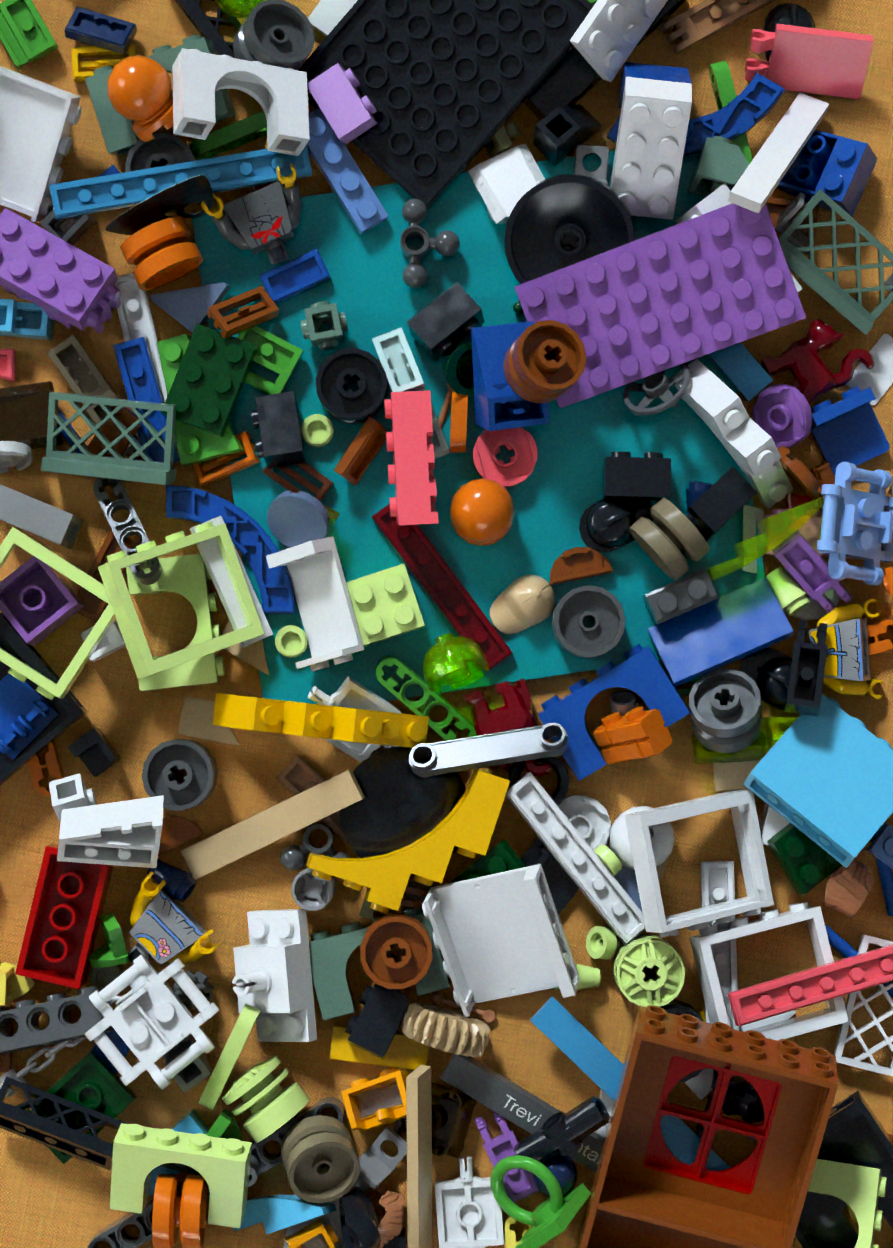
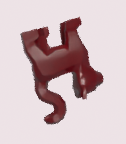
M815 319L810 323L806 337L791 343L775 359L766 356L761 360V365L769 376L778 375L790 370L796 379V383L792 387L799 390L810 405L818 395L846 385L853 377L856 362H862L865 367L872 369L875 366V360L867 350L855 349L849 351L844 357L841 372L839 374H832L819 357L818 352L832 348L844 335L842 332L836 333L831 325L824 323L821 319Z
M524 678L513 684L505 681L495 685L497 694L503 696L505 700V705L497 709H490L486 698L483 697L479 690L465 694L467 705L473 706L475 710V731L477 736L537 726L532 712V697ZM535 759L523 761L526 771L531 772L533 776H543L551 770L549 763L538 764ZM508 763L483 768H503L505 771H509L510 764Z

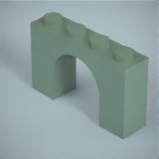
M193 35L183 39V44L171 48V45L155 48L152 50L153 55L148 56V58L162 65L167 73H172V66L182 48L197 49L201 52L215 55L216 51L211 40L206 37L201 38V35ZM104 66L93 71L94 75L85 78L107 151L109 154L119 156L128 153L140 139L132 130L135 121L126 119L116 112L107 96V79L113 69L112 66ZM221 89L216 91V122L234 117L235 113L228 90Z
M414 907L404 909V913L417 918L428 929L432 939V962L427 974L415 984L418 996L450 988L449 979L443 969L441 950L437 949L434 945L433 928L430 920H426L423 909ZM386 914L373 917V918H372L373 922H374L377 918L382 917V916H384V915H386ZM357 921L342 925V932L329 935L327 929L309 934L311 939L309 940L311 973L323 1020L355 1012L356 1006L348 979L347 963L351 953L361 945L366 930L371 924L361 926L360 922Z

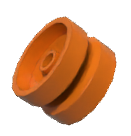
M176 216L155 222L137 231L121 244L120 249L129 265H137L132 274L141 290H152L170 284L194 271L204 261L196 243L187 242L191 232L183 217Z
M158 1174L152 1213V1241L154 1248H173L177 1242L179 1228L180 1241L183 1248H203L208 1224L209 1200L208 1184L202 1175H188L184 1181L181 1196L180 1180L176 1174Z

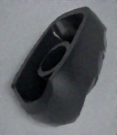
M352 1187L347 1194L339 1198V1214L344 1248H378L381 1243V1236L377 1229V1211L366 1192L358 1187Z

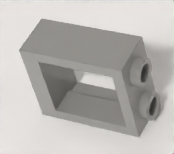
M0 484V520L72 549L84 521L83 519Z

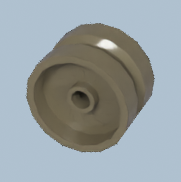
M663 497L650 509L651 516L656 524L648 518L641 517L628 529L650 559L668 577L676 581L689 570L688 563L683 555L697 562L710 551V547L694 524L674 504Z
M317 1115L297 1122L284 1135L280 1146L281 1159L286 1170L289 1185L296 1196L306 1202L321 1204L337 1200L347 1194L356 1184L360 1174L359 1158L353 1147L351 1135L344 1123L334 1117Z

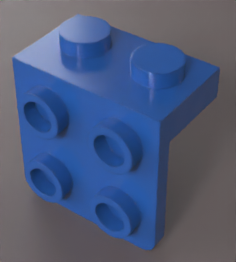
M859 386L842 393L843 400L831 404L829 399L812 407L814 413L812 414L811 433L825 462H830L834 475L836 474L837 466L841 462H849L857 466L889 450V443L870 405L876 399L871 387L862 391Z

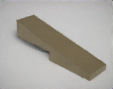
M75 334L47 352L75 394L118 399ZM93 404L86 410L96 425L107 416V413L99 404ZM137 433L134 438L140 444L139 436ZM131 443L123 453V458L136 450Z

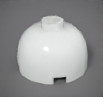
M648 806L632 807L622 812L611 826L610 849L619 858L621 864L631 870L635 869L625 815L653 809ZM670 822L649 826L656 867L665 862L673 849L675 839Z

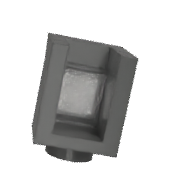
M53 209L40 224L48 232L74 245L97 222L89 214L55 219Z

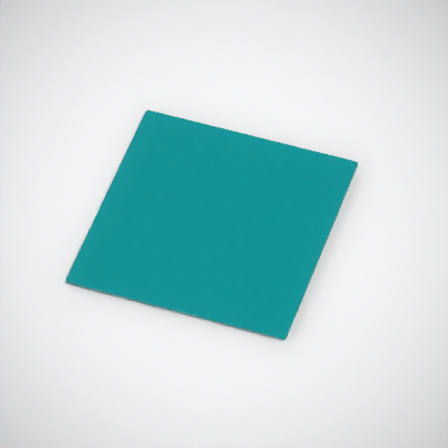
M615 150L609 151L606 176L608 187L611 185ZM596 153L586 154L583 157L582 165L587 171H595L601 165V158ZM698 153L683 155L673 220L631 215L635 230V240L643 238L647 234L651 235L677 225L675 222L677 219L706 198L687 192ZM576 156L565 157L555 166L549 160L536 163L544 178L547 179L557 175L574 174ZM469 172L461 173L428 210L426 219L420 223V227L428 233L429 238H436L440 232L445 230L453 231L459 237L460 247L452 256H443L436 249H429L427 256L421 260V264L427 269L428 279L424 286L417 289L408 287L403 281V270L409 264V260L402 254L400 245L401 234L409 227V223L402 216V208L408 200L414 198L398 183L371 187L387 212L388 219L361 235L334 192L301 197L303 205L300 225L293 230L294 238L284 242L289 259L277 265L271 264L266 251L253 255L250 249L240 250L225 240L212 221L213 216L206 213L200 217L192 218L195 243L204 259L199 266L202 286L222 282L231 286L221 302L259 286L265 289L260 279V274L318 249L331 280L277 304L276 306L279 308L277 317L256 326L304 351L284 392L294 391L300 426H302L307 417L313 414L326 416L333 425V438L327 445L312 447L303 439L306 464L334 483L320 502L329 514L330 532L327 537H334L345 581L349 582L400 564H405L425 624L423 628L365 646V650L352 653L353 660L334 665L332 659L329 660L330 667L311 672L310 666L297 669L295 664L296 662L312 658L309 645H307L302 655L295 658L283 656L275 646L276 634L285 626L294 625L305 632L295 598L296 614H265L273 635L262 639L269 675L259 670L263 698L317 704L308 698V694L314 686L331 696L349 676L386 701L398 700L376 677L378 661L388 655L401 659L438 693L496 685L505 681L517 682L523 678L530 680L596 670L610 661H613L614 665L626 659L623 653L639 643L642 648L649 645L657 659L661 660L648 634L647 629L655 626L645 604L643 595L674 582V580L668 577L650 559L635 540L617 550L600 552L609 560L613 573L551 585L556 596L555 607L568 592L574 588L586 585L602 587L614 594L620 602L626 619L624 633L617 645L603 655L582 658L575 657L563 650L554 638L551 626L553 612L548 618L537 625L518 633L505 634L500 632L492 623L490 607L514 580L523 575H538L550 584V571L554 561L563 552L574 547H588L580 534V518L588 507L603 499L605 457H611V452H630L631 457L644 458V453L658 452L663 453V458H671V488L668 500L685 516H687L686 488L689 489L690 481L714 484L734 467L750 484L723 444L682 398L678 401L675 408L669 407L656 414L639 415L638 417L624 403V390L627 384L563 408H559L556 399L549 402L550 424L522 427L534 438L538 456L533 472L524 482L513 487H506L513 499L515 508L511 529L504 538L495 544L477 546L468 544L458 536L451 525L450 518L452 498L458 489L471 480L482 479L474 466L473 449L477 438L485 429L475 424L474 395H468L466 453L450 452L435 459V469L433 470L437 489L435 512H438L439 523L418 524V526L513 652L488 672L485 671L372 518L374 514L389 504V497H395V484L388 483V465H394L393 452H387L386 441L357 485L350 484L334 471L364 424L348 425L338 422L324 410L317 396L315 380L319 367L329 355L340 349L357 348L369 352L379 360L372 338L402 327L426 391H431V404L438 420L448 391L446 387V372L442 369V364L446 363L448 356L440 357L434 361L412 337L407 321L455 283H458L482 309L485 321L482 326L527 322L524 312L517 314L513 310L514 303L519 300L514 287L520 285V283L511 271L506 257L505 230L507 223L496 224L495 221L491 220L487 212V206L480 193L476 190ZM411 237L406 242V246L414 251L421 249L424 245L423 240L419 237ZM259 299V300H256V301H254V302H251V303H249V304H247V305L251 306V305H254V304H256V303L261 302L262 300ZM322 301H329L330 304L336 303L338 312H345L349 330L343 332L344 341L338 342V347L329 350H319V346L312 347L310 339L304 340L300 320L306 319L304 309L311 308L312 304ZM242 307L222 314V316L224 317L234 312H237ZM208 318V328L221 332L220 328L216 329L213 325L215 320ZM324 323L320 326L319 331L331 330V325ZM465 337L457 344V347L472 343V338ZM707 355L696 358L736 393L734 386ZM693 359V360H691V361H688V362H685V363H686L687 365H689V364H690L691 362H693L695 359ZM254 362L249 370L274 384L279 376ZM677 365L666 369L665 375L669 378L679 373L683 368ZM646 377L636 380L634 383H643ZM387 381V386H388V396H387V399H390L391 389H390V386H389L388 381ZM244 383L230 420L235 435L244 431L249 432L252 438L250 441L256 449L255 439H261L260 428L254 429L251 410L257 409L255 397L268 394ZM350 383L347 386V392L350 389L352 392H356L358 390L357 384ZM675 385L669 388L673 396L678 392ZM629 391V400L634 406H637L646 393ZM656 398L647 408L661 405L664 401ZM451 402L441 429L449 451ZM383 407L373 419L378 421L389 432H392L391 419H385V408ZM506 446L500 447V453L496 454L497 460H503L504 464L510 463V457L514 456V451H508ZM244 455V456H242V457H240V458H238V459H236V460H234V461H232V462H229V463H228V466L231 465V464H233V463H235V462H238V461H240V460H242V459H244V458H246V457H248V456H247V455ZM260 458L259 463L230 476L234 505L252 517L270 536L278 550L282 551L289 547L279 542L271 533L267 523V510L278 495L288 490L262 472L267 465L265 459ZM295 464L288 465L289 468L317 488H322L323 484L300 467ZM279 468L272 469L273 472L300 491L306 492L313 497L316 496ZM753 498L746 505L754 507ZM650 501L652 507L659 501ZM742 508L707 541L710 551L699 561H692L683 555L688 563L689 570L677 580L705 568L719 598L765 578L757 522V574L743 571ZM242 555L243 566L262 607L261 594L251 566ZM592 616L584 617L582 622L585 627L591 628L594 626L592 622L595 620ZM395 664L391 667L383 666L384 677L387 678L389 675H392L398 680V685L395 686L397 689L400 688L405 679L410 677L408 674H405L403 679L400 678L396 673L397 666ZM411 684L405 690L407 698L423 696L424 693L423 688L418 684Z

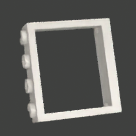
M750 789L732 790L625 815L646 932L659 933L660 938L679 935V929L688 927V930H699L708 927L707 922L715 920L716 923L731 922L735 920L736 914L743 913V916H754L761 912V908L774 905L754 794ZM731 808L747 897L665 917L649 826Z
M808 901L789 905L790 911L779 914L778 909L760 912V919L748 921V917L737 918L729 922V927L718 929L717 925H710L699 929L698 935L689 937L710 1024L721 1022L730 1026L710 945L806 920L817 966L834 962L820 906H809ZM843 996L826 1000L828 1009L747 1031H756L763 1034L765 1038L779 1041L780 1039L794 1037L849 1021Z

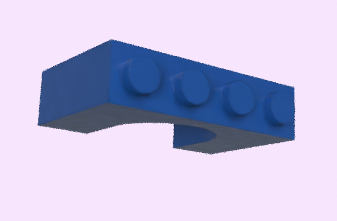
M640 643L623 653L626 658L616 665H614L613 661L606 663L596 670L598 676L587 682L585 678H582L568 687L571 692L561 699L555 695L541 704L543 710L538 713V716L544 725L558 723L567 732L568 747L562 755L579 781L607 765L600 748L587 728L585 719L586 708L589 702L599 692L612 687H622L637 693L644 700L649 710L659 709L665 722L664 727H669L690 714L689 708L649 645L644 648L641 647ZM552 737L554 742H558L561 739L558 737Z

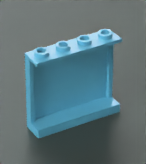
M822 694L818 716L801 714L750 772L744 785L847 868L893 813V750L886 740L877 738L868 731L861 720L851 717L843 711L837 701Z

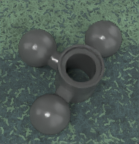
M410 199L403 205L402 216L409 223V227L402 232L400 237L402 254L409 260V264L403 270L402 278L408 287L414 289L424 286L427 282L428 272L421 264V260L427 256L429 249H436L443 256H452L460 247L459 237L453 231L445 230L440 232L436 238H429L428 233L420 227V223L426 219L428 211L425 203L419 199ZM411 237H419L423 240L424 245L421 249L414 251L406 246V242Z
M312 823L304 827L306 830L303 836L304 843L300 846L289 845L282 850L280 855L283 867L291 871L303 867L306 855L309 852L323 853L325 856L333 858H349L346 853L334 850L332 847L334 832L324 823ZM321 829L326 832L328 841L324 847H316L311 843L310 835L313 830Z

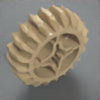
M421 1002L409 1004L408 1010L405 1012L402 1032L416 1042L466 1057L481 1056L485 1048H487L490 1027L475 1017H464V1014L458 1011Z

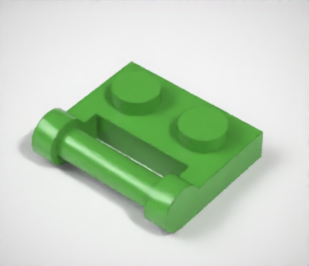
M258 326L240 332L237 336L238 339L250 342L258 347L253 362L279 375L274 384L249 371L245 383L268 395L284 393L285 387L304 351Z

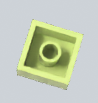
M405 564L346 582L364 647L425 627Z

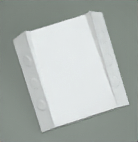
M526 144L509 149L476 165L468 171L476 190L480 193L487 206V212L491 220L495 221L496 224L507 223L514 206L521 196L532 186L545 180Z

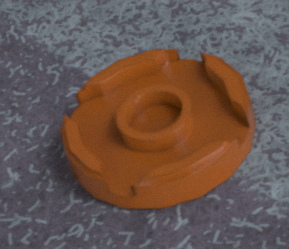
M785 446L778 448L782 457L779 461L784 471L804 493L816 501L822 496V487L820 488L818 480L800 460L792 459L788 455L790 453L788 448Z

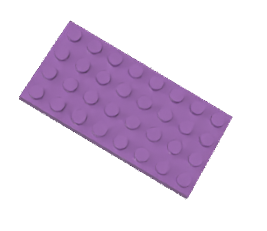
M732 203L514 287L527 321L536 323L538 321L554 320L566 324L578 334L584 344L587 358L584 372L572 387L556 399L559 408L806 318L766 203L759 213Z

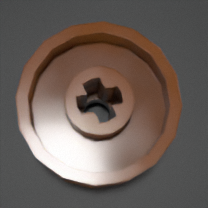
M554 320L538 321L527 327L507 350L503 364L505 379L511 389L524 400L537 404L552 402L561 397L583 374L587 360L585 347L578 334L566 324Z
M389 913L377 918L367 928L360 945V961L365 973L376 984L387 989H405L417 984L427 974L432 962V939L428 929L417 918L406 913ZM393 944H398V947L403 949L401 955L392 954Z

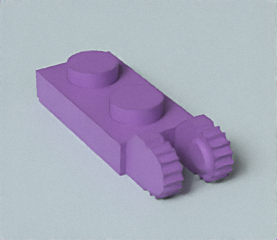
M798 530L772 550L774 556L813 600H817L828 613L835 608L831 599L824 594L831 587L845 602L853 599L840 580L829 576L828 564Z
M493 1111L494 1119L500 1126L503 1134L491 1138L485 1119L479 1116L475 1118V1122L484 1140L483 1146L493 1167H495L505 1157L516 1155L514 1148L519 1142L513 1129L510 1130L506 1119ZM512 1169L504 1176L505 1191L514 1203L539 1191L533 1181V1173L527 1170Z

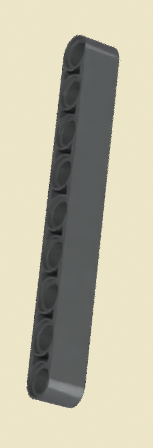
M334 1097L324 1098L296 1114L264 1140L258 1143L252 1140L251 1155L260 1164L258 1176L282 1162L281 1152L272 1155L266 1151L265 1143L267 1141L275 1140L281 1145L284 1135L294 1124L307 1117L321 1115V1110L326 1107L334 1108L338 1112L337 1120L343 1122L345 1109L341 1101ZM184 1181L180 1183L181 1192L183 1189ZM208 1187V1200H209L210 1192H209V1187ZM153 1199L146 1203L142 1214L130 1212L101 1229L94 1235L87 1248H97V1242L101 1240L107 1241L112 1248H137L152 1239ZM125 1225H137L140 1229V1236H129L125 1231Z

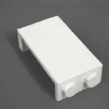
M333 536L312 540L266 556L269 569L287 565L312 658L296 662L297 669L310 666L311 672L330 667L329 660L333 659L334 665L353 660L352 653L365 650Z

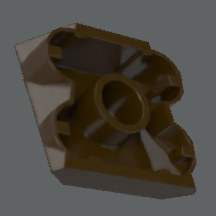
M51 381L0 389V441L24 443L30 446L31 449L47 447L49 392H54ZM61 433L56 438V446L62 445Z
M431 1082L432 1154L437 1156L449 1155L458 1158L464 1149V1142L477 1102L460 1090ZM407 1117L397 1120L393 1129L406 1143Z

